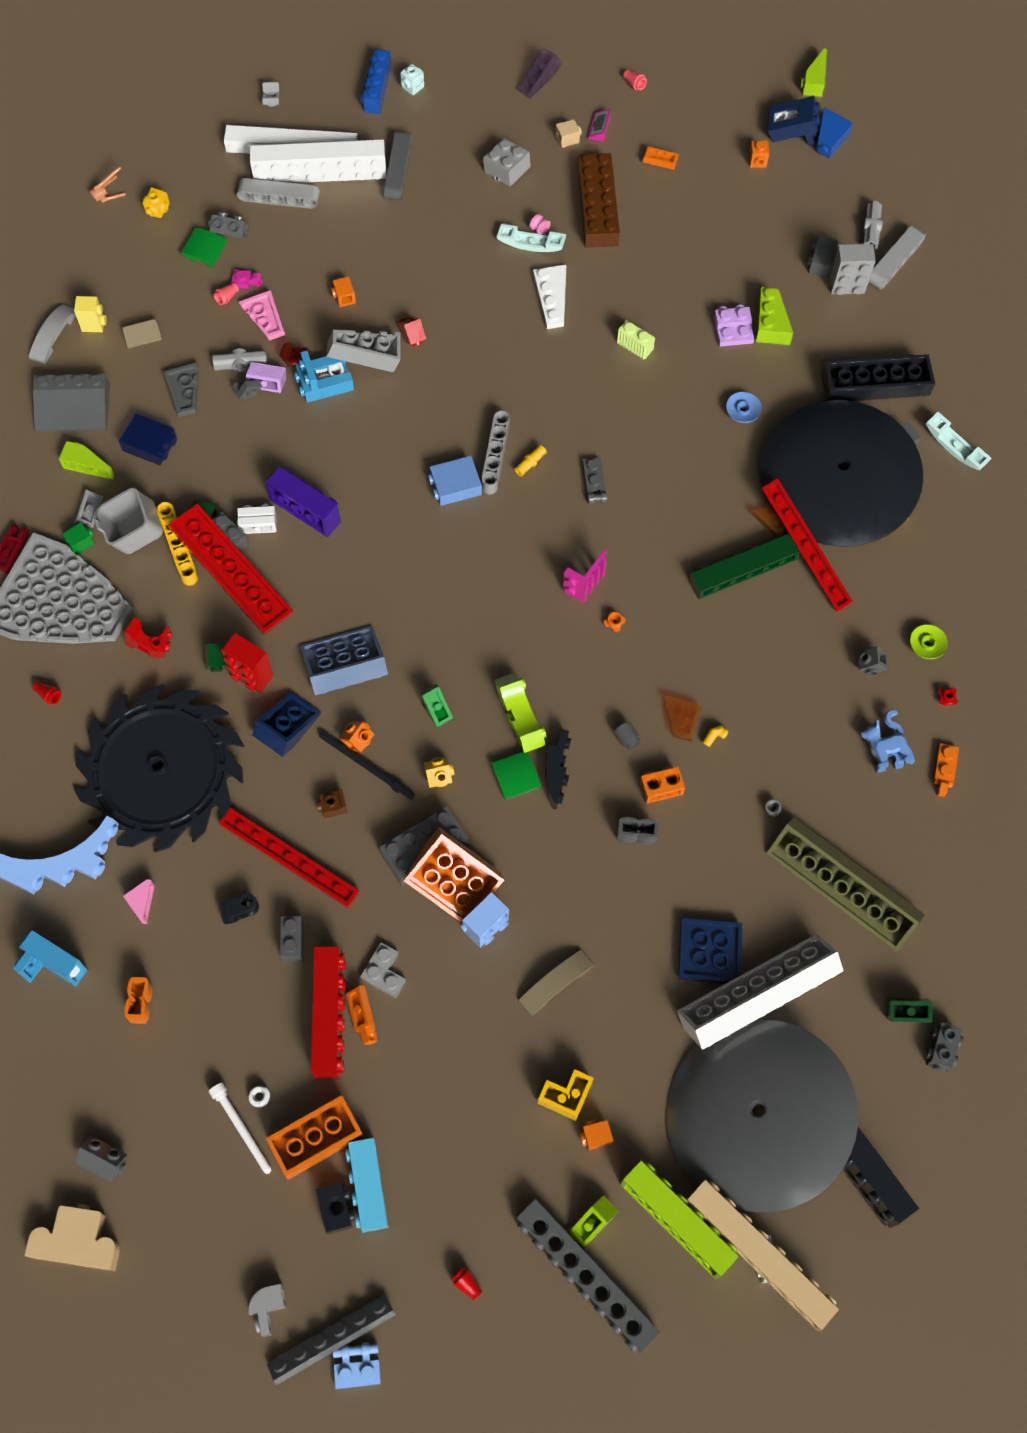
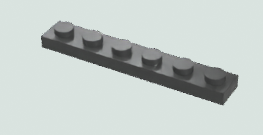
M386 1294L266 1363L276 1385L280 1384L395 1316L396 1314Z

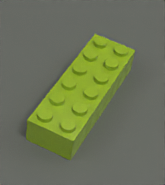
M640 1161L623 1179L621 1186L715 1280L720 1278L739 1257L736 1254L737 1249L730 1242L727 1241L725 1243L719 1237L721 1234L712 1225L708 1227L703 1222L704 1217L696 1209L692 1211L686 1205L688 1201L681 1194L678 1193L676 1195L671 1190L672 1186L666 1179H659L654 1174L656 1170L648 1162L644 1164Z

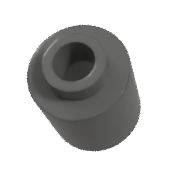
M622 721L615 726L614 734L624 748L632 750L641 743L640 736L630 722Z

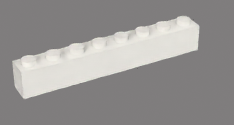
M226 125L224 137L226 152L250 154V146L358 141L357 133Z

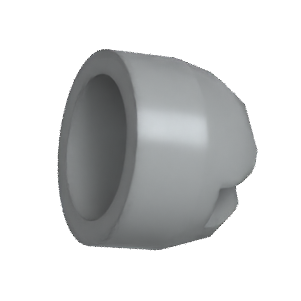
M772 799L766 803L765 809L767 814L772 817L780 814L781 804L778 800Z

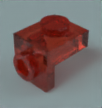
M285 342L279 356L287 366H296V364H299V360H302L300 352L308 351L310 355V351L307 347L293 348L289 342Z

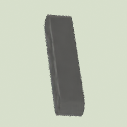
M395 131L385 183V199L402 200L412 145V133Z

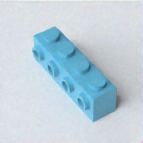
M370 1138L349 1142V1149H345L347 1162H351L352 1170L349 1171L350 1184L355 1185L356 1191L352 1193L353 1205H358L359 1214L355 1215L357 1228H361L363 1233L389 1228L375 1139Z

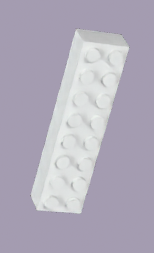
M384 140L250 146V163L254 179L300 183L387 178Z
M815 934L677 1010L683 1029L703 1050L776 1008L783 1006L792 999L799 997L810 989L817 987L828 979L835 977L843 972L838 952Z

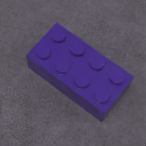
M279 467L266 481L270 501L327 538L341 523L336 500L326 497L319 489L312 488L305 480L298 479L291 471Z

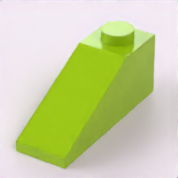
M827 48L821 51L807 69L805 78L802 77L800 88H803V95L822 97L825 86Z
M66 441L59 457L63 469L111 480L115 479L112 468L79 442Z

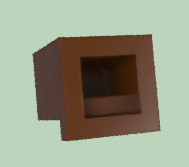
M342 789L319 795L320 801H317L319 813L323 812L324 818L347 813Z

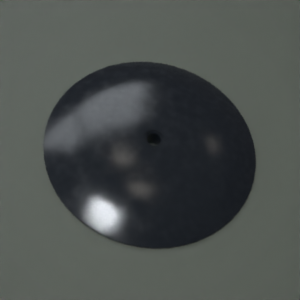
M831 400L814 403L798 409L775 427L764 445L760 459L759 475L761 487L763 488L778 478L817 543L840 547L859 546L888 536L910 517L922 492L923 465L920 453L911 436L888 414L859 402ZM763 491L765 499L768 505L770 506L771 510L780 519L776 510L774 509L765 492Z

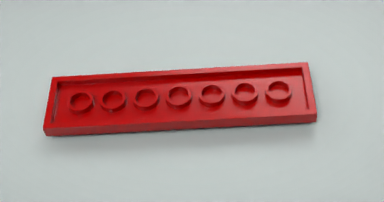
M198 503L168 525L169 529L263 635L293 614V610Z

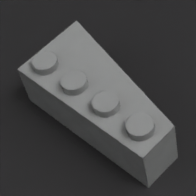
M333 330L327 342V357L394 373L401 360L400 332H394V334L380 332L375 334L370 333V331L356 333L354 330Z

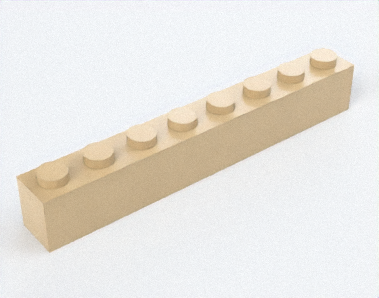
M705 1180L687 1199V1204L693 1210L696 1209L709 1226L715 1227L721 1234L720 1236L726 1242H730L737 1249V1253L817 1331H821L839 1311L835 1306L837 1304L836 1301L828 1294H822L818 1290L819 1285L812 1278L809 1277L807 1279L801 1273L803 1270L794 1261L789 1262L784 1257L786 1253L779 1246H773L768 1241L769 1237L761 1229L756 1230L751 1225L752 1220L746 1214H740L735 1209L736 1205L728 1197L723 1198L718 1193L720 1191L713 1182L710 1181L708 1183Z

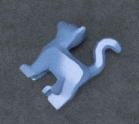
M889 710L884 715L885 723L888 727L895 729L896 734L881 738L879 720H875L873 725L861 731V737L870 744L871 754L878 763L876 766L877 773L886 771L888 767L887 757L890 756L895 758L894 769L903 768L904 762L905 764H913L915 762L913 752L904 736L902 726L892 721V717L898 714L896 710Z

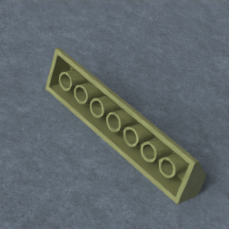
M793 818L785 826L766 853L896 952L925 915L796 818Z

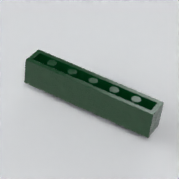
M790 534L780 535L770 542H762L755 548H747L740 554L730 555L725 560L715 561L705 568L695 569L690 575L689 583L698 599H702L797 560L800 551Z

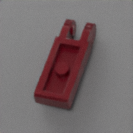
M14 524L11 525V528L5 534L0 544V571L8 574L29 535V529L23 528L18 537H16L19 527Z

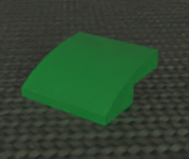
M195 227L181 255L195 263L198 260L213 268L228 239L208 230Z
M521 752L491 763L504 800L542 787L528 752Z

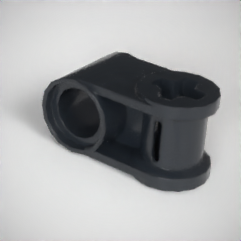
M245 893L219 902L218 907L223 924H232L255 915L259 910V903L252 894Z

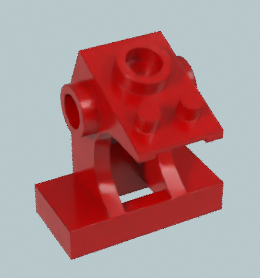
M134 617L124 632L126 646L131 649L135 647L150 657L165 658V653L170 651L171 641H168V639L172 640V632H169L168 625L160 636L149 637L143 633L141 620Z

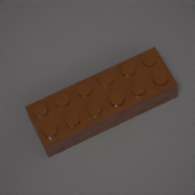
M611 153L579 154L577 170L585 248L619 246L620 230Z

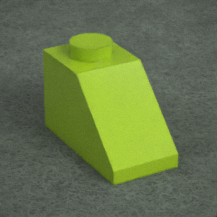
M603 1195L575 1224L569 1233L585 1248L619 1211Z

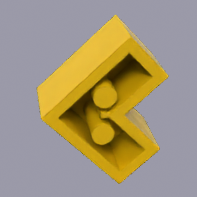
M574 1069L567 1088L546 1080L538 1098V1104L576 1121L594 1078Z

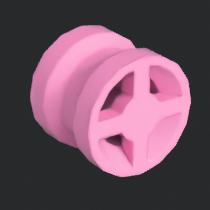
M537 214L531 220L529 227L532 230H536L537 234L544 235L549 230L551 223L548 220H544L541 214Z

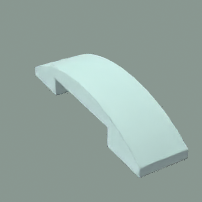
M501 224L497 239L519 249L534 252H554L562 250L566 234L550 232L549 236L518 231L517 226Z
M939 412L926 423L935 439L950 454L969 467L980 471L992 459L981 448L977 447L974 449L949 427L951 422Z

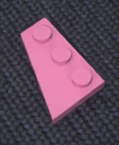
M271 290L239 302L242 309L269 341L285 335Z

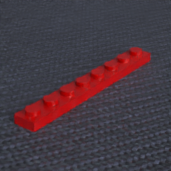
M777 478L762 488L836 611L840 612L853 604L852 598L779 479Z
M232 808L220 820L219 825L344 907L349 909L359 895L360 891Z

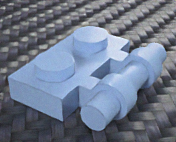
M364 1342L362 1345L350 1347L349 1344H346L333 1352L334 1358L342 1357L343 1364L334 1365L335 1389L381 1384L379 1360L370 1361V1354L378 1353V1343L369 1344V1342ZM362 1355L363 1362L350 1363V1356Z

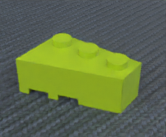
M761 287L758 299L756 342L790 345L793 330L779 289Z

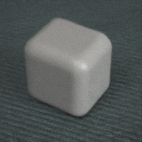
M130 488L103 503L97 510L98 520H95L97 529L103 533L107 544L124 554L134 553L160 538L163 533L153 500L135 488Z

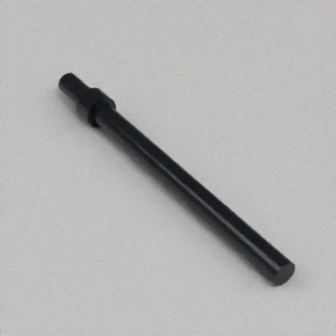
M322 731L319 738L391 786L393 791L401 793L410 800L414 799L416 794L406 788L404 783L394 780L326 732Z

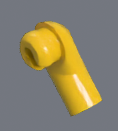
M722 725L711 728L702 743L710 747L716 737L720 736L724 739L729 731Z

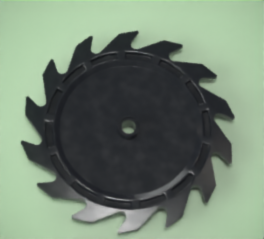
M163 684L147 689L131 708H127L128 695L124 694L113 704L106 728L102 729L96 717L93 719L88 730L91 756L86 758L79 751H76V767L88 780L90 786L88 789L73 788L80 802L102 811L100 818L88 820V823L98 829L106 816H109L118 823V830H127V835L117 842V846L135 847L155 836H159V841L153 850L155 853L171 848L187 828H192V842L197 841L206 832L212 808L218 806L222 816L225 817L232 804L227 779L234 777L243 784V768L228 752V748L231 745L244 747V744L237 732L215 723L216 718L227 716L229 712L217 705H190L191 700L200 694V691L184 689L163 700H159V695L165 687ZM163 764L160 770H155L157 765Z

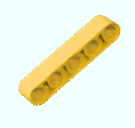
M162 502L157 507V513L179 575L185 585H194L198 580V575L190 552L168 527L171 522L177 519L171 503Z

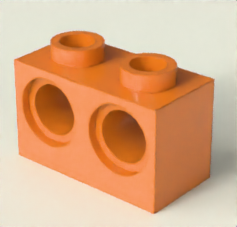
M668 766L658 772L648 771L641 776L639 782L646 804L683 795L685 791L679 767L673 768ZM666 779H674L676 783L670 784ZM654 783L657 788H650L648 784Z

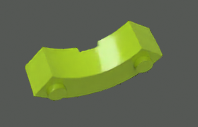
M516 672L495 679L500 700L505 710L509 711L506 713L511 728L513 727L516 739L523 752L526 753L545 746L544 738L547 737L543 726H539L524 691L526 689L524 679L519 678Z

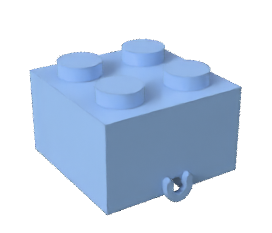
M491 892L462 920L463 925L461 924L460 927L481 948L484 944L488 945L494 939L493 935L498 930L501 932L509 924L507 922L509 920V909Z

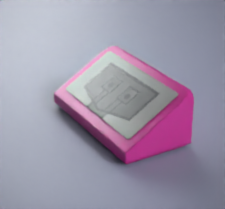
M611 109L595 112L588 139L604 142L610 121Z

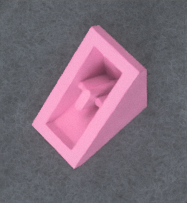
M149 879L123 896L143 924H147L155 887Z

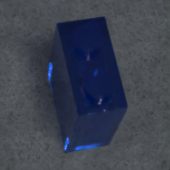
M135 414L120 438L119 444L123 452L161 466L162 462L167 459L171 447L176 444L177 436L174 428Z

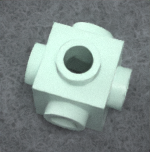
M413 64L403 69L401 72L402 88L412 95L424 87L423 71Z

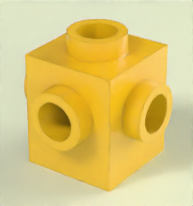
M151 187L149 193L143 199L146 214L162 218L164 213L168 211L170 203L167 192Z
M438 757L432 759V761L424 762L429 788L435 786L444 787L448 783H452L451 776L454 775L453 765L448 764L447 758Z

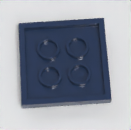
M689 918L681 919L679 979L728 983L741 976L742 923Z

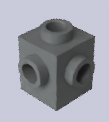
M877 646L866 648L864 651L858 652L857 666L860 671L868 676H875L879 672L889 669L888 653Z

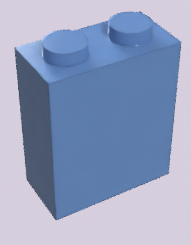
M471 456L430 467L428 480L430 485H434V498L439 500L440 506L482 495V485Z

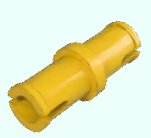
M538 445L534 451L527 454L524 460L514 468L515 472L522 477L531 467L537 465V461L547 453L546 449L542 445Z

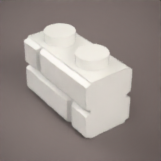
M263 504L261 507L245 505L242 508H238V527L244 533L277 532L275 506Z

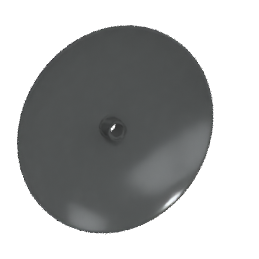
M759 1019L703 1050L697 1044L689 1052L679 1066L670 1086L666 1107V1124L674 1155L683 1171L697 1187L705 1180L708 1183L711 1181L719 1188L720 1191L718 1193L723 1198L728 1197L736 1205L735 1209L758 1213L776 1212L808 1202L823 1192L838 1177L845 1167L855 1144L858 1130V1104L855 1090L846 1068L838 1056L821 1039L798 1026L786 1022ZM758 1107L765 1109L761 1116L754 1115Z

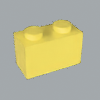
M76 296L74 312L82 332H103L104 325L107 324V318L103 314V306L99 303L98 297Z

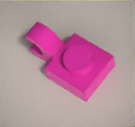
M235 269L231 283H235L238 288L249 289L250 285L262 286L263 279H260V273L252 274L251 271Z

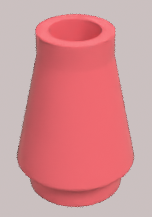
M629 69L624 72L623 78L635 90L644 89L647 79L643 74L630 71Z
M235 283L219 288L213 295L214 299L219 305H227L239 291V288Z

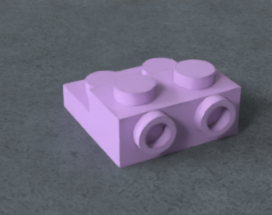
M737 305L735 308L728 309L726 306H722L715 310L714 323L719 347L754 343L749 307Z

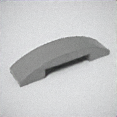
M62 304L49 315L33 342L29 359L45 365L53 353L52 346L66 324L71 325L76 317L74 308Z

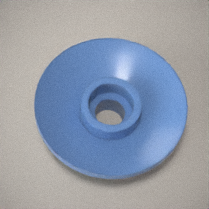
M748 392L733 394L726 404L728 415L740 423H749L756 420L762 409L759 399Z

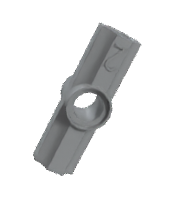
M872 201L868 203L866 208V217L863 224V244H873L874 249H877L883 219H881L882 205L879 201Z
M238 348L233 350L232 353L213 355L214 370L233 369L236 372H245L250 367L251 362L267 365L266 350L247 352L245 349Z

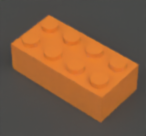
M341 1095L267 1137L266 1140L284 1176L289 1180L347 1147L349 1142L357 1141L364 1136Z

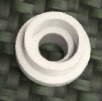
M256 1086L249 1093V1101L255 1107H263L270 1100V1093L264 1086ZM262 1093L263 1099L256 1100L257 1094Z

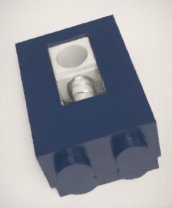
M815 96L770 106L768 132L773 142L805 135L809 146L816 145L821 105L820 102L816 101Z

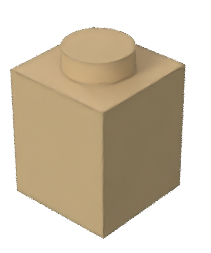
M574 119L556 124L555 136L561 148L579 143L582 132Z

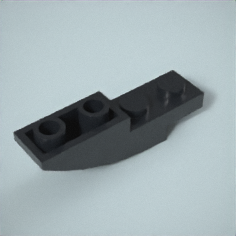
M564 729L561 730L557 746L549 744L546 759V789L552 809L555 810L558 803L562 804L564 793L561 791L563 786H567L569 775H566L567 768L564 767L567 757L564 755L565 749L569 750L571 738H568L569 731Z

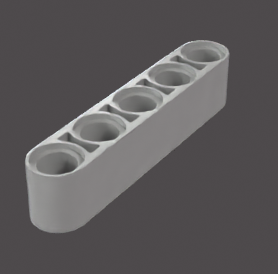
M250 178L240 180L237 197L245 202L301 208H316L320 195L319 188L313 185Z
M911 225L874 267L869 283L882 290L922 244L926 233Z
M506 411L496 412L493 418L482 474V490L486 494H494L498 490L510 428V416Z

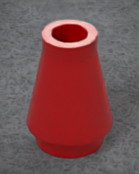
M40 681L34 683L33 691L46 704L55 705L59 702L61 692L57 687Z
M463 1266L450 1279L453 1282V1286L465 1293L473 1301L482 1293L469 1269L466 1270Z

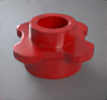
M953 687L950 689L940 688L938 690L940 695L939 703L943 706L956 705L958 703L956 698L957 690Z

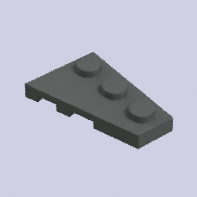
M198 362L164 371L179 418L196 413Z

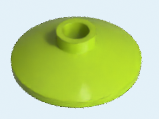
M921 625L912 632L910 645L918 656L924 659H936L945 653L948 647V640L940 628L933 625Z

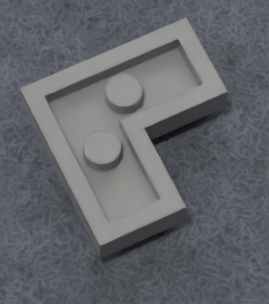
M380 943L360 979L396 998L406 982L405 978L390 971L399 954L398 951Z

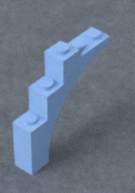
M106 816L99 828L87 840L58 856L24 860L0 854V878L33 895L42 887L44 877L63 887L71 882L75 870L96 880L97 876H100L105 868V861L100 856L106 852L111 837L116 835L118 823L113 818Z

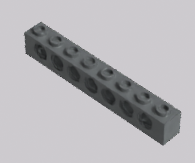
M536 1199L517 1217L519 1222L517 1227L525 1235L529 1233L534 1238L532 1243L539 1251L544 1249L548 1253L547 1259L555 1268L558 1265L564 1271L563 1277L570 1284L574 1282L580 1288L578 1293L586 1301L590 1299L596 1305L593 1308L601 1318L606 1316L610 1320V1328L617 1335L622 1333L627 1339L625 1344L633 1352L637 1350L641 1353L660 1333ZM540 1221L545 1224L546 1230L543 1233H537L533 1229V1225L536 1222ZM551 1238L560 1240L561 1247L554 1250L549 1247L548 1242ZM567 1254L574 1255L576 1264L567 1266L564 1262V1256ZM586 1270L590 1272V1282L583 1283L580 1280L579 1274L581 1271ZM603 1287L606 1290L607 1297L604 1300H599L595 1296L596 1288ZM613 1304H619L622 1307L621 1316L615 1317L612 1315L610 1309ZM628 1321H635L637 1323L638 1331L635 1334L627 1331L626 1325Z

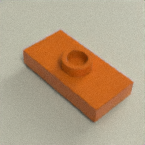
M647 146L643 163L675 170L679 154Z

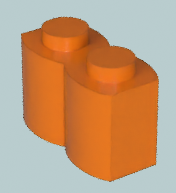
M131 977L127 986L129 998L124 1007L125 1017L130 1023L146 1024L150 1016L149 1002L153 995V987L146 977Z

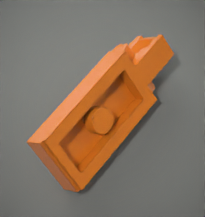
M942 743L938 746L933 777L934 784L938 785L937 796L945 797L948 787L952 788L959 747Z
M359 985L347 992L346 997L355 1032H358L361 1036L363 1045H370L377 1042V1034L365 985Z

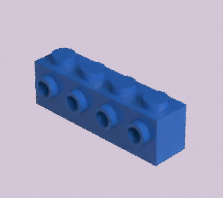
M375 49L373 56L370 57L371 67L367 69L368 79L364 82L365 92L361 94V103H364L365 113L381 114L392 66L391 51Z

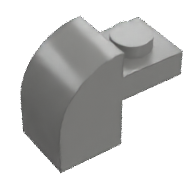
M282 1284L262 1288L250 1301L248 1313L250 1316L258 1315V1318L255 1319L257 1333L260 1332L263 1337L273 1335L269 1312L287 1308Z

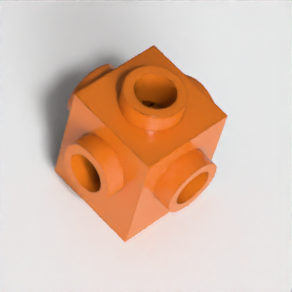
M352 721L345 727V731L339 739L352 751L362 752L370 744L375 734L370 730V726L366 722Z

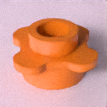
M612 611L609 613L608 619L604 620V625L612 628L614 632H618L621 629V625L626 622V618L620 613Z

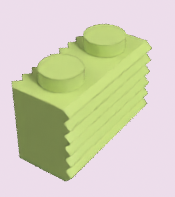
M626 320L618 329L617 344L622 345L628 351L634 352L640 358L646 359L654 349L656 337Z

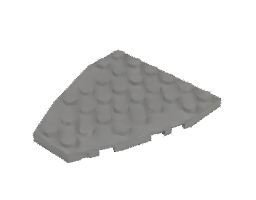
M33 532L0 588V635L19 641L68 644L116 641L133 609L123 599L122 595L115 590L107 578L91 565L89 566L79 555L72 552L67 545Z

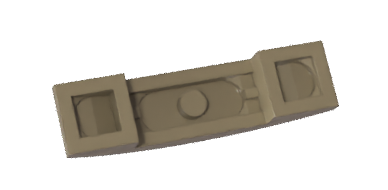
M580 950L544 976L518 1001L532 1017L555 995L576 978L579 979L590 970L594 964Z

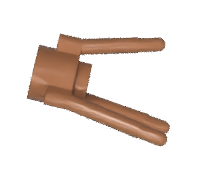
M120 166L89 190L96 202L101 201L104 203L126 195L124 192L105 197L107 195L105 187L117 178L115 174L121 170Z

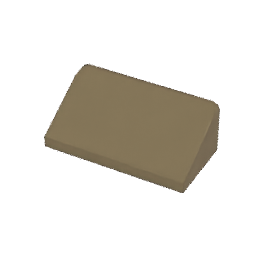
M156 319L122 327L128 349L162 340Z

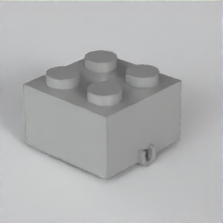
M505 138L483 158L485 173L493 177L496 182L500 181L509 187L531 167L530 152Z

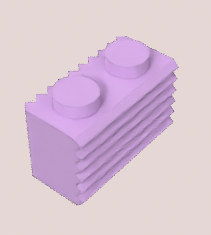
M251 362L246 373V381L260 380L262 384L260 389L262 391L268 390L269 392L281 393L286 381V368Z

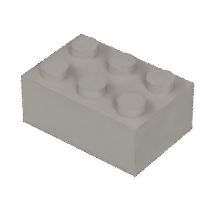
M873 244L838 245L829 276L831 294H865L876 261Z

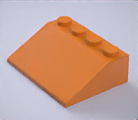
M438 827L424 845L403 881L463 923L462 920L491 892L494 893L504 881V878L499 870Z

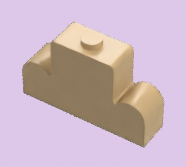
M77 1204V1208L60 1206L58 1208L53 1231L44 1227L34 1229L29 1236L24 1256L115 1271L120 1247L113 1239L108 1237L101 1238L106 1215L99 1211L90 1210L91 1206Z

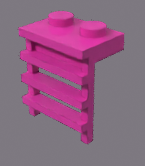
M604 549L585 576L580 575L569 567L564 572L563 590L568 596L575 597L585 603L587 593L591 595L593 585L597 587L599 577L603 579L605 575L607 560L605 556L608 551Z

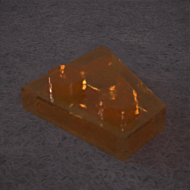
M666 695L665 704L672 736L691 742L702 705Z

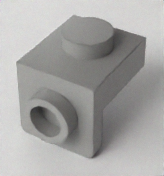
M263 82V105L274 107L280 102L279 82Z

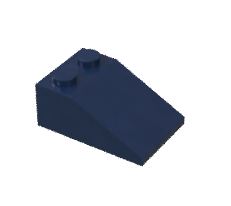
M291 691L257 719L252 736L283 757L298 743L321 715V712Z

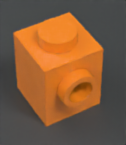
M751 141L749 151L750 168L767 167L769 157L768 141Z
M345 277L333 280L334 288H331L333 299H337L339 307L355 304V292L350 278Z
M597 1119L585 1123L586 1126L582 1128L583 1133H580L581 1143L583 1146H587L588 1151L613 1143L608 1120L598 1122Z

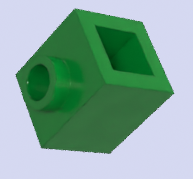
M82 523L74 525L62 533L67 545L76 555L94 545L92 531L89 527L85 528Z

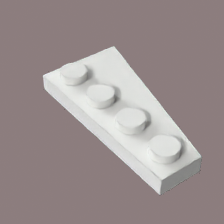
M566 265L534 269L533 275L547 329L563 327Z

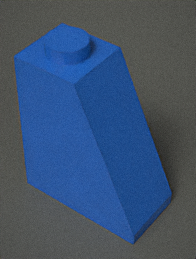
M825 108L821 119L816 152L829 159L850 135L853 122Z

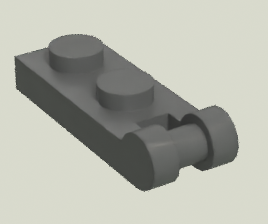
M601 458L583 459L582 464L588 504H594L597 501L606 503L607 494Z

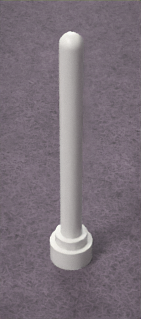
M221 1082L208 1091L210 1096L221 1103L263 1172L266 1174L270 1173L271 1166L228 1100L227 1088L224 1083Z

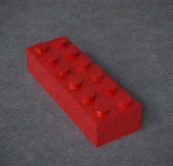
M314 947L311 1073L315 1080L340 1079L341 1073H344V1060L341 1052H345V1040H343L341 1032H345V1019H343L342 1011H345V998L342 991L346 990V979L342 971H346V958H344V953H341L339 947Z

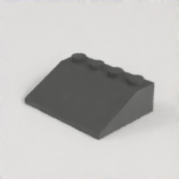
M106 374L34 375L33 404L35 432L107 431L110 384Z

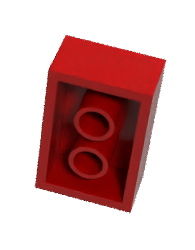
M235 633L221 650L229 676L236 682L241 681L244 683L245 687L250 691L254 692L255 690L261 693L274 677L267 652Z

